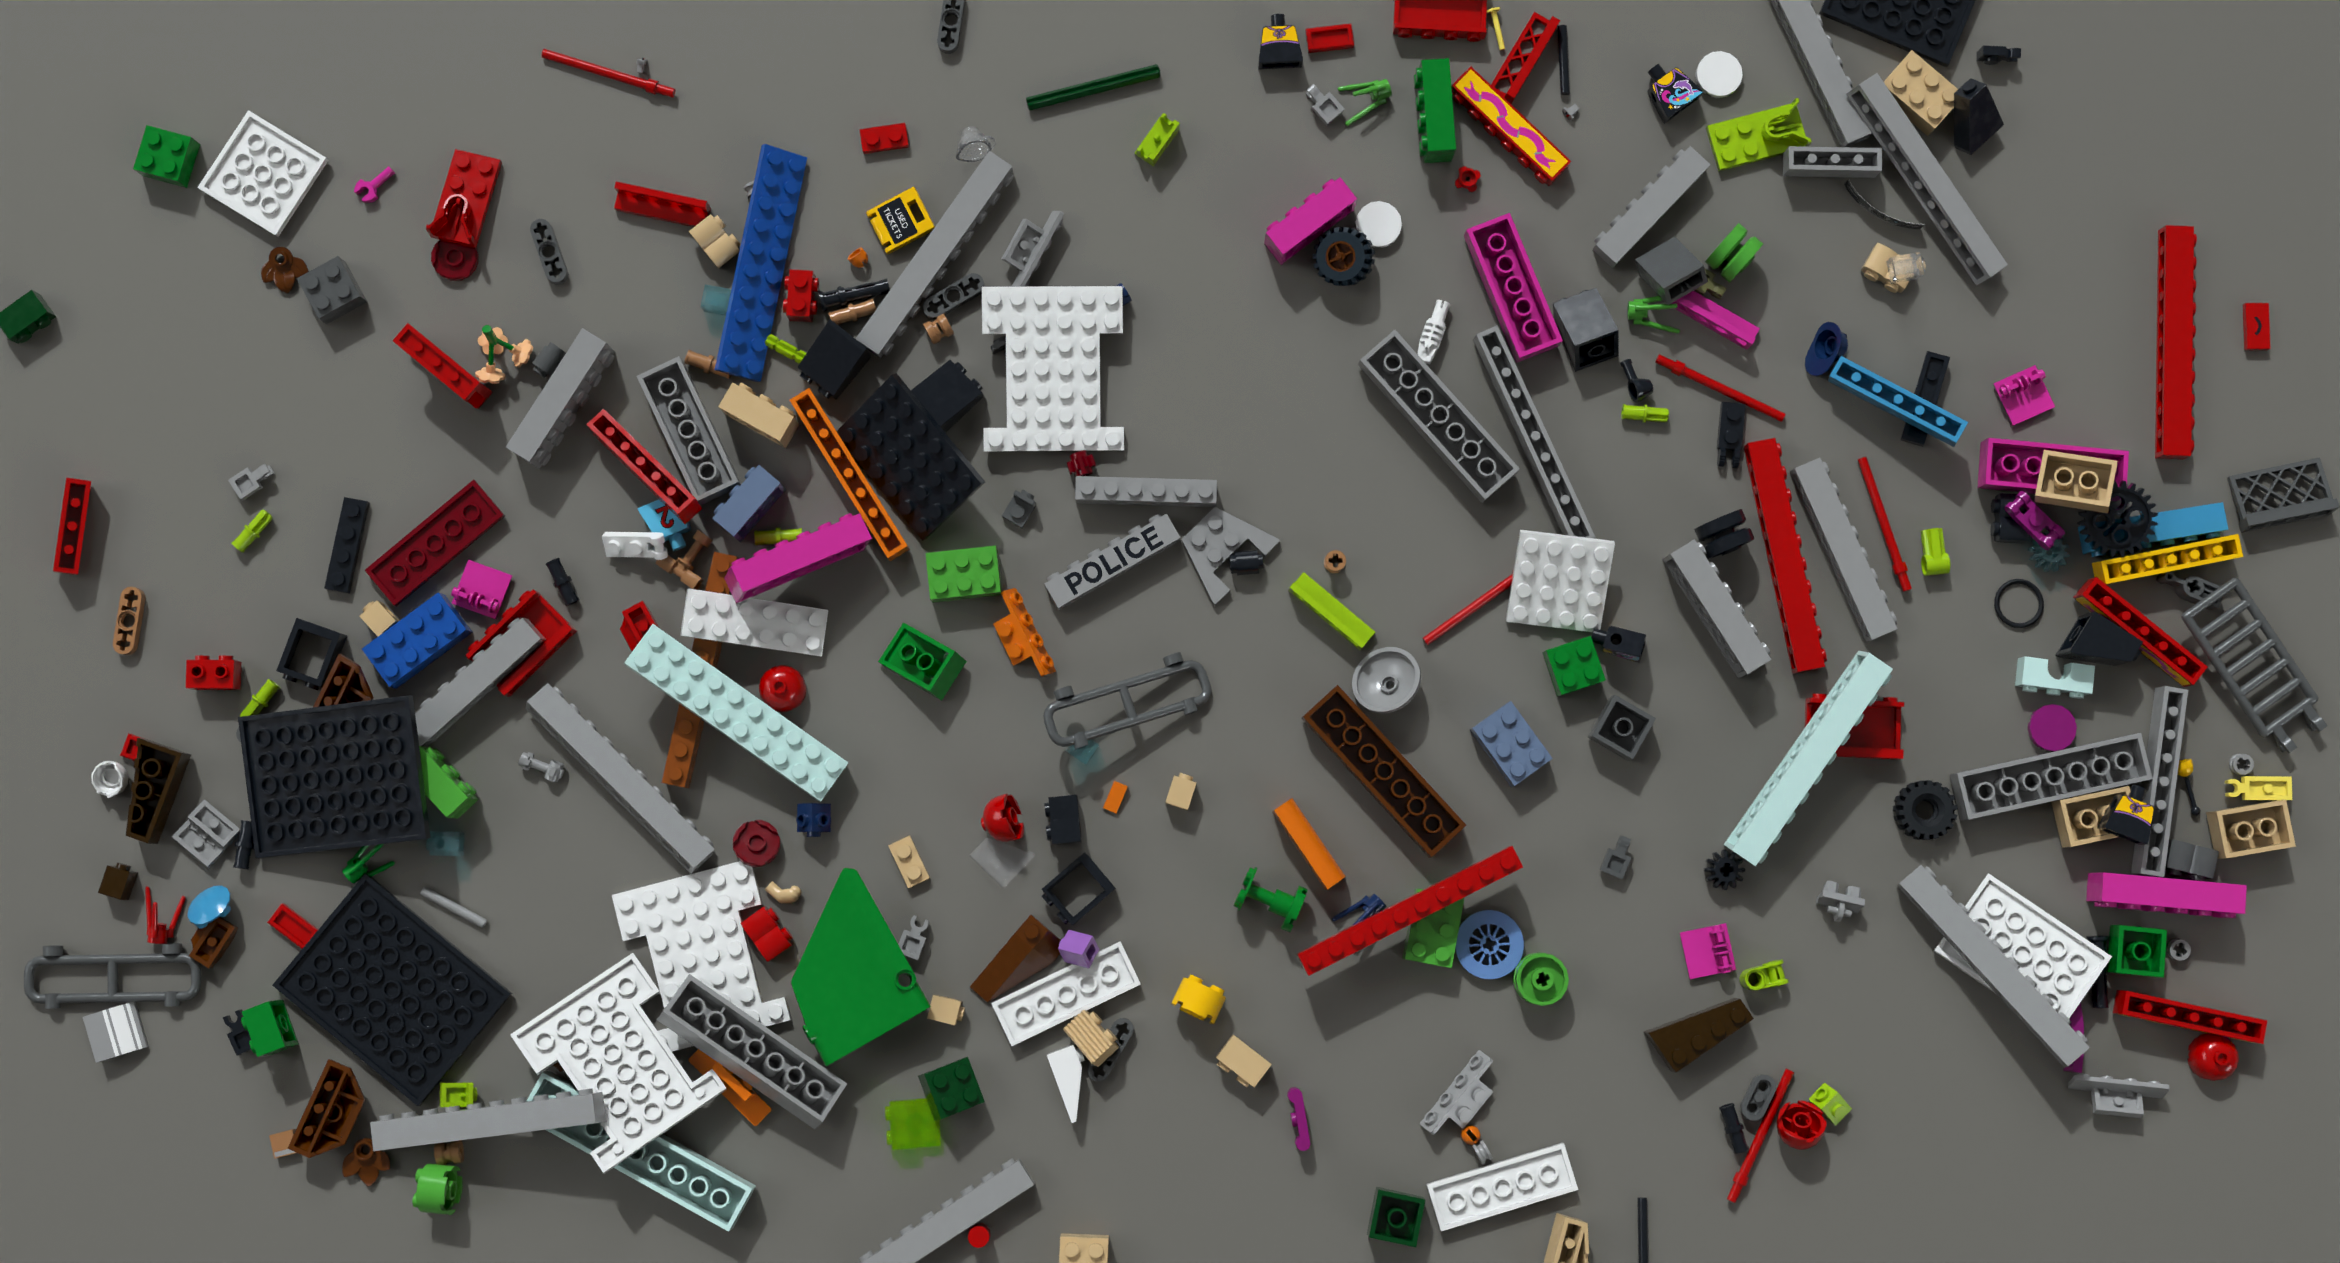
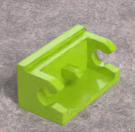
M1163 113L1134 154L1154 167L1180 130V123L1175 119L1173 121L1169 120L1167 115Z

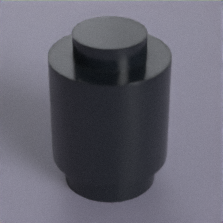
M1257 550L1235 552V555H1229L1231 574L1237 573V576L1259 574V569L1264 568L1262 554L1258 555Z

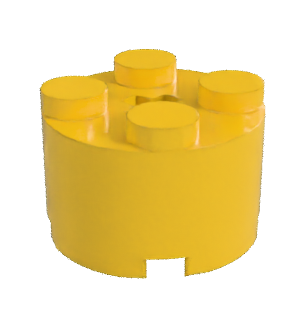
M1191 974L1188 978H1183L1171 1005L1175 1007L1178 1003L1181 1005L1179 1010L1202 1021L1205 1018H1210L1209 1023L1215 1024L1226 1000V997L1223 996L1225 991L1215 985H1211L1209 988L1202 984V979Z

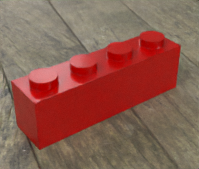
M66 478L53 572L78 575L91 481Z

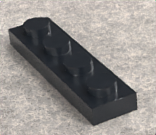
M1930 351L1926 352L1915 388V395L1934 405L1937 404L1950 357ZM1905 422L1900 440L1923 447L1928 433Z
M344 497L324 589L350 594L370 502Z

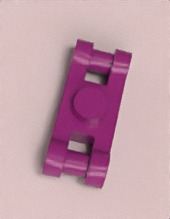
M2020 491L2015 496L2016 499L2013 502H2009L2004 509L2043 549L2049 550L2054 545L2053 542L2056 539H2060L2065 534V531L2055 524L2031 500L2026 492ZM2022 506L2027 510L2024 514L2020 512ZM2044 528L2049 532L2047 536L2041 533Z
M1292 1087L1288 1090L1287 1096L1293 1102L1295 1111L1290 1113L1292 1126L1297 1127L1298 1130L1295 1145L1299 1150L1306 1151L1310 1147V1138L1303 1095L1298 1088Z

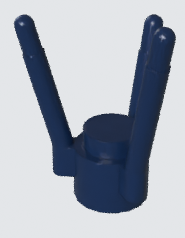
M1373 894L1370 898L1366 895L1361 901L1334 916L1332 921H1337L1363 906L1362 910L1364 913L1354 923L1356 924L1368 916L1370 917L1384 910L1387 906L1376 894Z

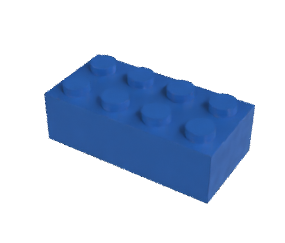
M438 592L363 647L362 650L388 686L397 689L473 632L446 595Z

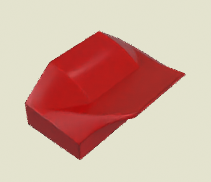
M644 601L622 611L624 619L620 630L631 651H633L652 624L658 628L659 626Z

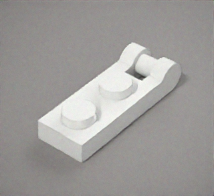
M605 532L602 535L606 557L655 558L656 560L668 557L667 548L663 545L665 542L663 533Z

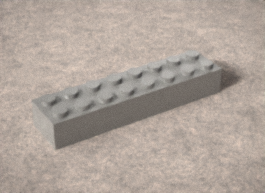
M1396 330L1392 331L1360 359L1358 366L1481 503L1487 500L1520 470L1515 462Z
M2141 733L1949 775L1960 820H1970L2153 779Z
M690 974L657 1018L660 1023L813 1129H816L824 1121L847 1085L839 1077Z

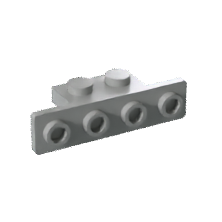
M1052 211L1043 229L1027 219L1021 221L1001 258L1019 270L1011 287L1029 286V278L1032 272H1035L1040 266V258L1043 252L1047 251L1052 243L1051 237L1063 223L1062 217L1064 213L1062 211Z
M1478 1050L1461 1073L1455 1077L1448 1089L1440 1096L1432 1109L1426 1113L1420 1125L1434 1135L1449 1117L1464 1129L1493 1093L1491 1089L1479 1080L1493 1060Z
M2088 1074L2074 1075L2068 1083V1089L2091 1091L2093 1113L2141 1118L2144 1115L2142 1097L2163 1098L2170 1090L2168 1084H2161L2159 1081L2139 1082L2132 1078L2120 1080L2114 1079L2111 1076L2091 1077Z

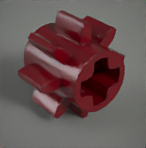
M1086 450L1069 456L1071 461L1067 462V467L1070 475L1075 473L1076 476H1088L1093 473L1092 467L1096 466L1093 454L1087 455Z

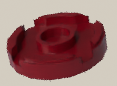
M440 240L433 247L431 262L435 271L443 278L450 281H461L470 277L476 270L479 263V253L477 248Z
M755 820L746 822L735 832L733 850L736 857L743 864L751 867H762L771 863L777 857L780 850V837L776 828L766 821Z

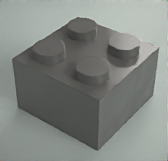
M339 256L296 278L318 319L325 324L334 321L367 302L347 263Z
M1613 695L1607 701L1588 738L1628 761L1633 760L1656 718L1622 698Z

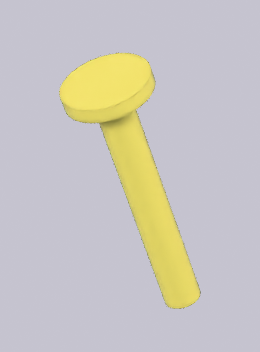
M1500 7L1487 10V14L1491 13L1499 50H1504L1505 46L1497 15Z

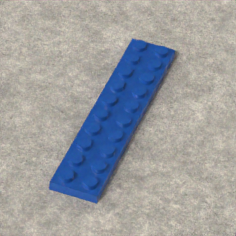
M768 144L761 146L715 365L716 371L755 382H761L768 349L765 340L772 330L807 157Z

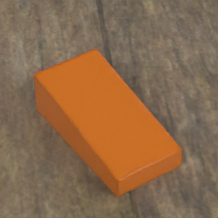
M1114 781L1103 808L1117 814L1128 786Z

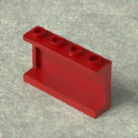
M1394 0L1393 34H1398L1401 38H1410L1412 35L1421 36L1423 39L1444 37L1445 40L1454 41L1458 38H1467V41L1479 42L1481 39H1485L1487 34V0Z
M409 323L393 339L395 344L474 408L479 409L493 393Z
M534 589L523 593L518 599L520 602L514 608H508L501 616L503 619L497 625L492 624L485 631L486 636L480 641L473 642L467 649L469 652L465 655L469 660L474 661L472 658L479 651H485L491 646L490 642L499 634L503 635L509 630L508 625L517 618L529 619L546 641L496 685L498 690L507 697L512 696L577 632Z
M1813 694L1812 698L1806 699L1805 727L1827 694ZM1883 697V701H1875L1871 706H1867L1863 711L1864 717L1857 726L1854 725L1850 730L1849 734L1851 735L1848 741L1843 746L1840 745L1836 750V757L1903 759L1904 749H1900L1901 708L1904 707V702H1898L1896 697Z

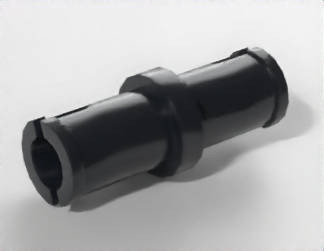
M560 558L547 562L546 566L554 580L553 585L555 588H558L565 606L578 602L580 599L571 584L572 579L570 576H567Z
M241 820L239 839L235 842L237 850L233 868L249 870L251 850L254 849L251 821Z
M1728 1103L1720 1106L1719 1110L1726 1125L1724 1128L1725 1133L1729 1134L1734 1153L1738 1154L1749 1150V1146L1742 1131L1744 1126L1743 1123L1739 1122L1734 1103Z

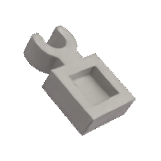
M914 915L910 921L911 932L904 929L898 945L905 956L919 960L927 939L921 936V933L928 928L929 920H925L924 925L918 927L915 923L917 916Z

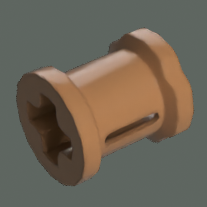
M1338 550L1330 551L1324 559L1325 569L1333 574L1339 573L1346 564L1345 555ZM1334 556L1337 561H1341L1336 568L1333 567V563H1329Z

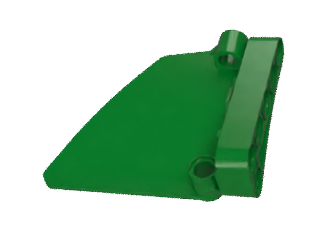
M844 868L837 879L791 980V985L805 1024L802 1028L810 1043L815 1046L825 1066L832 1064L931 1007L916 980L912 968L858 871L852 868ZM905 974L910 978L909 986L903 987L899 984V975Z

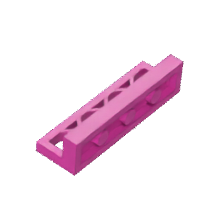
M1694 290L1671 303L1678 305L1674 309L1746 350L1753 345L1756 339L1755 336L1760 329Z

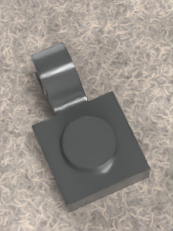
M1620 835L1616 849L1608 848L1600 867L1601 871L1623 879L1631 857L1625 855L1631 839Z

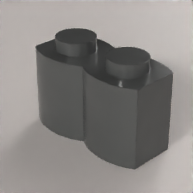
M2172 839L2169 840L2165 869H2168L2167 874L2182 877V873L2191 875L2190 879L2194 881L2213 879L2219 851Z

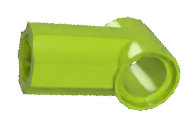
M1942 528L1920 531L1923 547L1921 568L1924 576L1949 574L1951 567L1948 553H1945Z

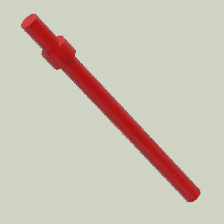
M543 49L542 58L643 88L646 92L654 95L659 93L672 98L675 96L676 89L661 85L659 81L638 78L551 50Z
M1660 354L1655 360V363L1670 369L1671 373L1677 376L1683 375L1780 422L1785 417V413L1686 367L1685 363L1676 360L1675 362Z
M1867 457L1860 458L1858 463L1894 564L1892 566L1894 575L1898 576L1903 592L1911 590L1912 587L1906 573L1908 568L1906 562L1902 561Z
M1513 574L1422 638L1427 645L1431 644L1511 587Z
M1785 1069L1739 1173H1735L1732 1180L1734 1184L1727 1197L1728 1200L1736 1203L1743 1186L1746 1187L1748 1183L1749 1172L1794 1075V1072Z

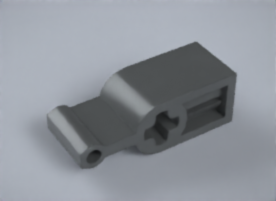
M2172 572L2159 574L2156 579L2160 584L2166 583L2175 587L2178 597L2193 604H2197L2221 587L2196 576L2181 579L2174 576ZM2222 598L2206 609L2213 610L2219 608Z

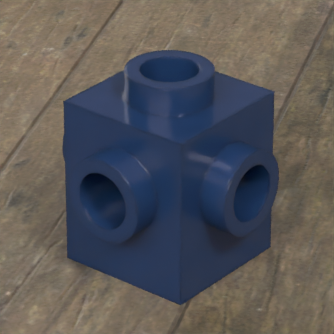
M797 804V832H807V837H821V832H831V804Z

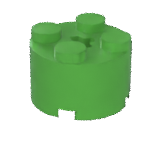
M426 1164L423 1169L419 1168L415 1175V1180L418 1184L417 1191L412 1200L413 1207L418 1208L420 1212L452 1215L456 1210L452 1209L454 1203L459 1204L462 1194L463 1179L462 1176L457 1174V1171H461L458 1166Z

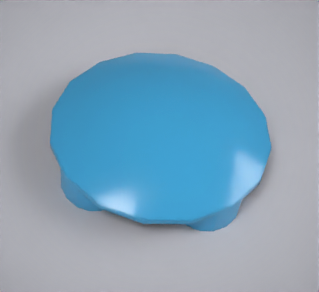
M213 886L198 894L188 908L187 917L190 922L198 928H204L218 917L228 915L231 910L229 890L224 886Z

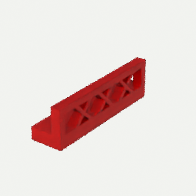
M1536 12L1533 13L1493 80L1491 86L1510 104L1513 103L1557 29L1560 20L1554 16L1548 20ZM1535 20L1546 26L1543 33L1533 34L1531 26ZM1531 40L1533 45L1532 51L1522 54L1520 44ZM1520 59L1521 70L1511 74L1509 63ZM1509 80L1510 88L1507 93L1495 88L1498 81Z
M617 181L614 188L618 192L614 206L616 211L695 227L710 214L711 207L705 200Z

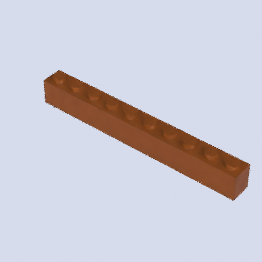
M714 552L705 591L732 595L724 577L732 566L731 563L740 558ZM694 638L692 652L717 669L722 642ZM680 703L661 783L689 789L705 721Z

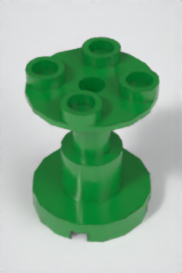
M1250 867L1242 883L1246 888L1245 890H1240L1233 906L1240 911L1246 896L1269 906L1268 911L1284 917L1281 929L1290 933L1294 926L1292 924L1298 917L1308 889L1298 886L1294 896L1278 889L1273 893L1252 884L1257 867L1254 869Z

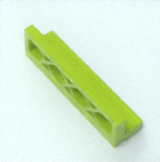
M1303 572L1295 583L1289 587L1288 591L1358 650H1361L1374 635L1375 631L1306 573Z

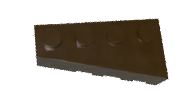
M137 738L136 746H138L137 758L134 761L135 775L131 786L132 801L129 805L126 836L148 844H158L191 754L148 739Z
M1733 998L1678 1020L1644 1031V1033L1669 1070L1676 1073L1754 1018L1741 999Z

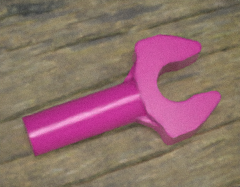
M388 166L372 181L360 179L356 183L354 192L358 195L363 190L369 189L368 194L362 198V201L364 203H372L378 199L377 188L393 176L395 172Z

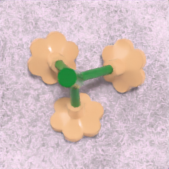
M485 325L482 328V335L478 338V344L482 346L483 352L489 355L486 367L476 371L475 376L483 383L497 384L500 380H505L506 375L502 373V370L495 368L494 354H501L503 347H505L513 354L512 361L514 365L521 367L522 364H526L529 361L530 354L533 351L530 340L525 339L518 345L508 344L507 337L503 335L501 328L495 327L492 329L491 326Z

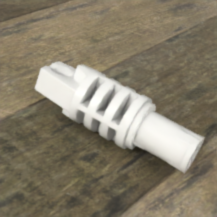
M1436 300L1432 317L1426 321L1419 341L1417 354L1426 364H1431L1446 329L1444 321L1451 306L1446 301L1443 304L1442 300Z

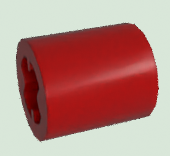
M975 1224L968 1233L969 1243L976 1248L984 1247L990 1239V1229L985 1224Z

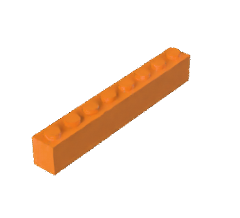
M808 388L791 398V404L888 560L891 562L910 550L811 389Z

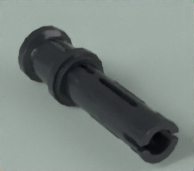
M884 279L845 289L839 286L836 290L828 292L818 291L824 312L827 311V308L840 305L846 307L849 302L888 294L890 288L888 280Z
M2086 936L2088 941L2107 953L2106 941L2109 940L2108 936ZM2106 966L2092 985V1008H2109Z

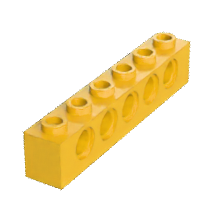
M2239 534L2093 562L2092 568L2094 577L2099 578L2105 584L2240 558L2243 557Z

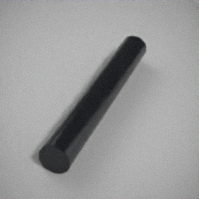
M1559 25L1560 94L1568 95L1570 94L1567 26Z
M1638 1197V1262L1648 1263L1647 1198Z

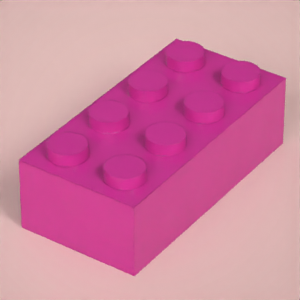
M1341 177L1335 181L1331 179L1322 186L1323 190L1317 195L1315 193L1310 194L1304 199L1303 202L1305 204L1298 209L1296 206L1285 214V219L1281 222L1276 220L1266 228L1264 244L1280 265L1354 211L1357 198Z

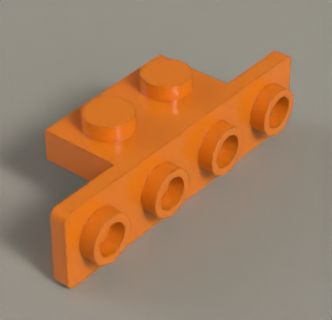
M1016 588L1001 592L1010 614L993 623L1013 666L1032 657L1042 677L1056 672L1054 662L1043 645V639L1033 624L1032 616L1027 612L1023 604L1021 594Z
M698 1049L689 1058V1062L702 1075L711 1069L716 1072L727 1088L721 1094L754 1126H757L772 1111V1108L752 1089L753 1086Z

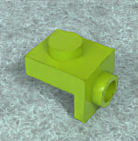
M440 1083V1107L458 1105L460 1107H467L468 1104H473V1102L477 1101V1088L473 1087V1083Z
M1823 1083L1809 1098V1101L1817 1106L1835 1126L1852 1110L1842 1096L1826 1083Z

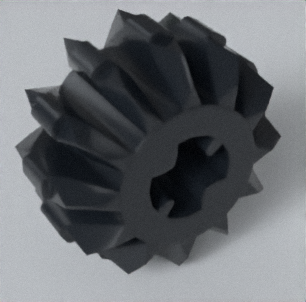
M1722 850L1721 856L1717 852L1712 853L1714 860L1706 859L1707 864L1711 865V868H1704V872H1711V875L1706 880L1712 881L1715 879L1713 883L1714 888H1718L1720 884L1722 890H1727L1728 884L1732 888H1736L1735 880L1743 881L1742 876L1738 875V872H1745V868H1738V865L1743 860L1737 859L1734 861L1736 853L1731 852L1728 856L1727 850ZM1724 864H1726L1725 867H1729V872L1725 873V877L1723 876L1724 873H1720V868L1724 867Z

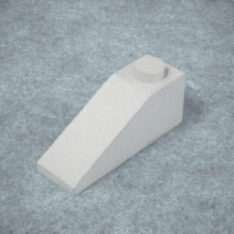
M1075 1044L1047 1054L1071 1123L1077 1121L1083 1067L1081 1062L1085 1061L1083 1053L1079 1048L1076 1049Z

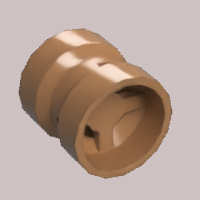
M944 313L937 316L935 321H928L923 324L933 344L940 342L941 338L945 336L950 337L954 334ZM936 323L939 324V326H940V328H941L943 334H941V332H940L938 326L936 325Z
M462 1140L451 1141L450 1143H435L434 1157L436 1164L447 1165L448 1162L462 1163L464 1161Z

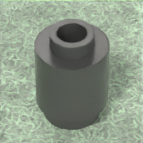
M550 342L548 346L545 345L532 362L535 366L533 370L543 378L547 375L551 377L566 353Z

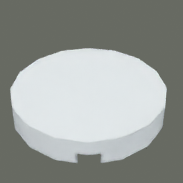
M1717 51L1704 56L1698 64L1695 76L1696 83L1705 94L1707 93L1714 98H1723L1734 93L1741 83L1743 74L1742 67L1734 56L1730 53Z
M1377 201L1367 204L1360 210L1355 225L1360 233H1364L1367 236V240H1371L1373 244L1371 247L1383 248L1394 243L1398 238L1402 222L1401 216L1395 207L1389 203Z

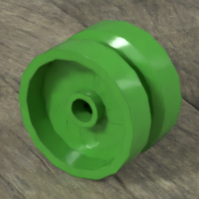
M1740 223L1734 227L1705 261L1712 269H1717L1726 260L1728 264L1721 271V276L1729 283L1739 272L1742 273L1756 257L1754 256L1755 253L1764 244L1757 237L1753 236L1742 245L1740 242L1747 235L1748 230Z
M1540 952L1523 957L1514 969L1512 976L1514 989L1519 997L1528 1003L1541 1006L1550 1005L1560 1000L1567 991L1569 982L1568 972L1562 961L1553 955ZM1538 974L1543 976L1542 983L1536 982V979L1539 978Z

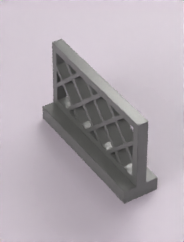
M2320 457L2232 475L2227 478L2241 520L2238 524L2241 533L2330 515L2340 507L2337 498L2333 499ZM2306 466H2315L2317 472L2315 479L2302 473ZM2288 470L2297 475L2292 484L2280 478L2283 471ZM2266 475L2274 480L2270 488L2257 482L2260 476ZM2299 477L2311 483L2307 492L2295 486ZM2244 480L2251 484L2247 493L2238 489L2236 481ZM2277 482L2289 488L2284 497L2272 491ZM2316 486L2323 490L2325 498L2317 499L2310 495L2313 487ZM2254 487L2266 493L2262 501L2250 496ZM2291 491L2303 496L2300 503L2295 504L2287 499ZM2269 495L2281 501L2278 508L2273 509L2264 504ZM2246 500L2258 506L2255 513L2246 514L2244 508Z

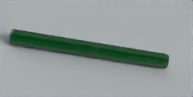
M1155 64L1027 97L1026 102L1028 109L1034 110L1160 77L1161 73L1159 66Z

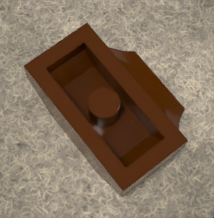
M218 917L206 927L198 928L191 939L193 950L189 956L205 967L212 968L222 958L233 941L238 927L222 917Z

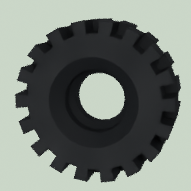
M1925 780L1910 783L1906 788H1902L1899 791L1901 794L1895 797L1894 801L1897 803L1893 806V811H1896V816L1893 817L1895 821L1899 822L1898 828L1904 830V834L1907 836H1912L1913 839L1917 840L1936 839L1947 834V830L1952 829L1954 826L1953 820H1957V815L1954 814V811L1958 810L1957 805L1953 803V800L1956 799L1954 795L1948 793L1950 790L1947 787H1942V784L1939 782ZM1921 801H1927L1933 807V814L1929 819L1923 820L1916 814V806Z

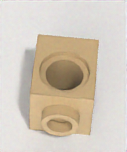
M378 600L368 603L363 608V613L359 616L377 636H380L400 621L383 602Z
M1180 773L1179 777L1174 775L1165 803L1188 811L1196 786V782L1192 781L1193 777Z
M933 995L927 1019L957 1025V1021H962L965 1007H961L962 1001Z

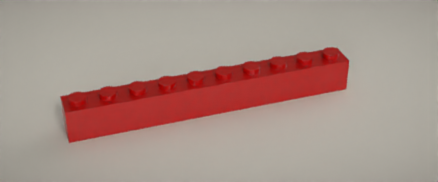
M2166 225L2158 230L2155 458L2183 460L2190 457L2194 451V441L2191 440L2195 424L2194 417H2192V407L2195 403V396L2192 394V385L2195 381V372L2192 371V362L2195 359L2193 338L2196 333L2195 325H2193V316L2196 312V304L2193 302V293L2196 290L2193 270H2195L2197 263L2196 257H2194V247L2197 242L2194 226Z
M1776 438L1750 442L1743 446L1792 674L1825 667L1824 662H1827V656L1824 648L1821 649L1819 639H1822V633L1819 625L1816 626L1815 622L1817 610L1815 604L1811 603L1810 599L1812 587L1810 581L1806 580L1804 572L1807 570L1805 558L1801 557L1799 549L1802 547L1800 535L1796 534L1794 526L1797 524L1795 512H1791L1789 503L1792 502L1790 489H1786L1785 480L1787 479L1785 467L1781 466V446L1779 443H1776Z
M1508 846L1297 953V956L1307 976H1310L1523 868V865L1513 846Z

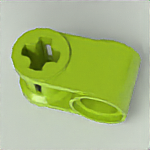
M1783 959L1770 961L1760 966L1743 970L1739 977L1741 986L1748 990H1760L1789 983L1788 979L1785 978L1782 968ZM1751 973L1757 976V983L1754 986L1748 981Z

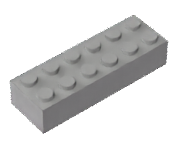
M582 328L506 445V448L538 469L542 465L545 466L551 458L550 452L553 447L561 443L564 437L562 433L567 426H571L577 416L575 413L580 406L583 407L588 401L589 391L592 387H596L602 378L600 374L605 367L608 368L613 362L615 351L606 342Z
M678 356L638 375L637 379L691 494L696 498L700 506L731 492L736 485L741 486L737 473L684 361Z
M1694 539L1662 560L1737 678H1740L1772 660L1769 656L1771 652L1764 642L1761 643L1757 638L1758 632L1751 622L1748 623L1743 616L1745 614L1743 607L1732 599V591L1726 582L1722 583L1718 577L1719 570L1713 562L1709 563L1705 556L1707 553L1704 546L1700 542L1697 543Z

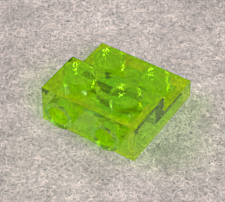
M926 1098L889 1101V1106H885L886 1121L891 1123V1130H887L886 1133L887 1145H892V1150L941 1146L940 1120L934 1121Z

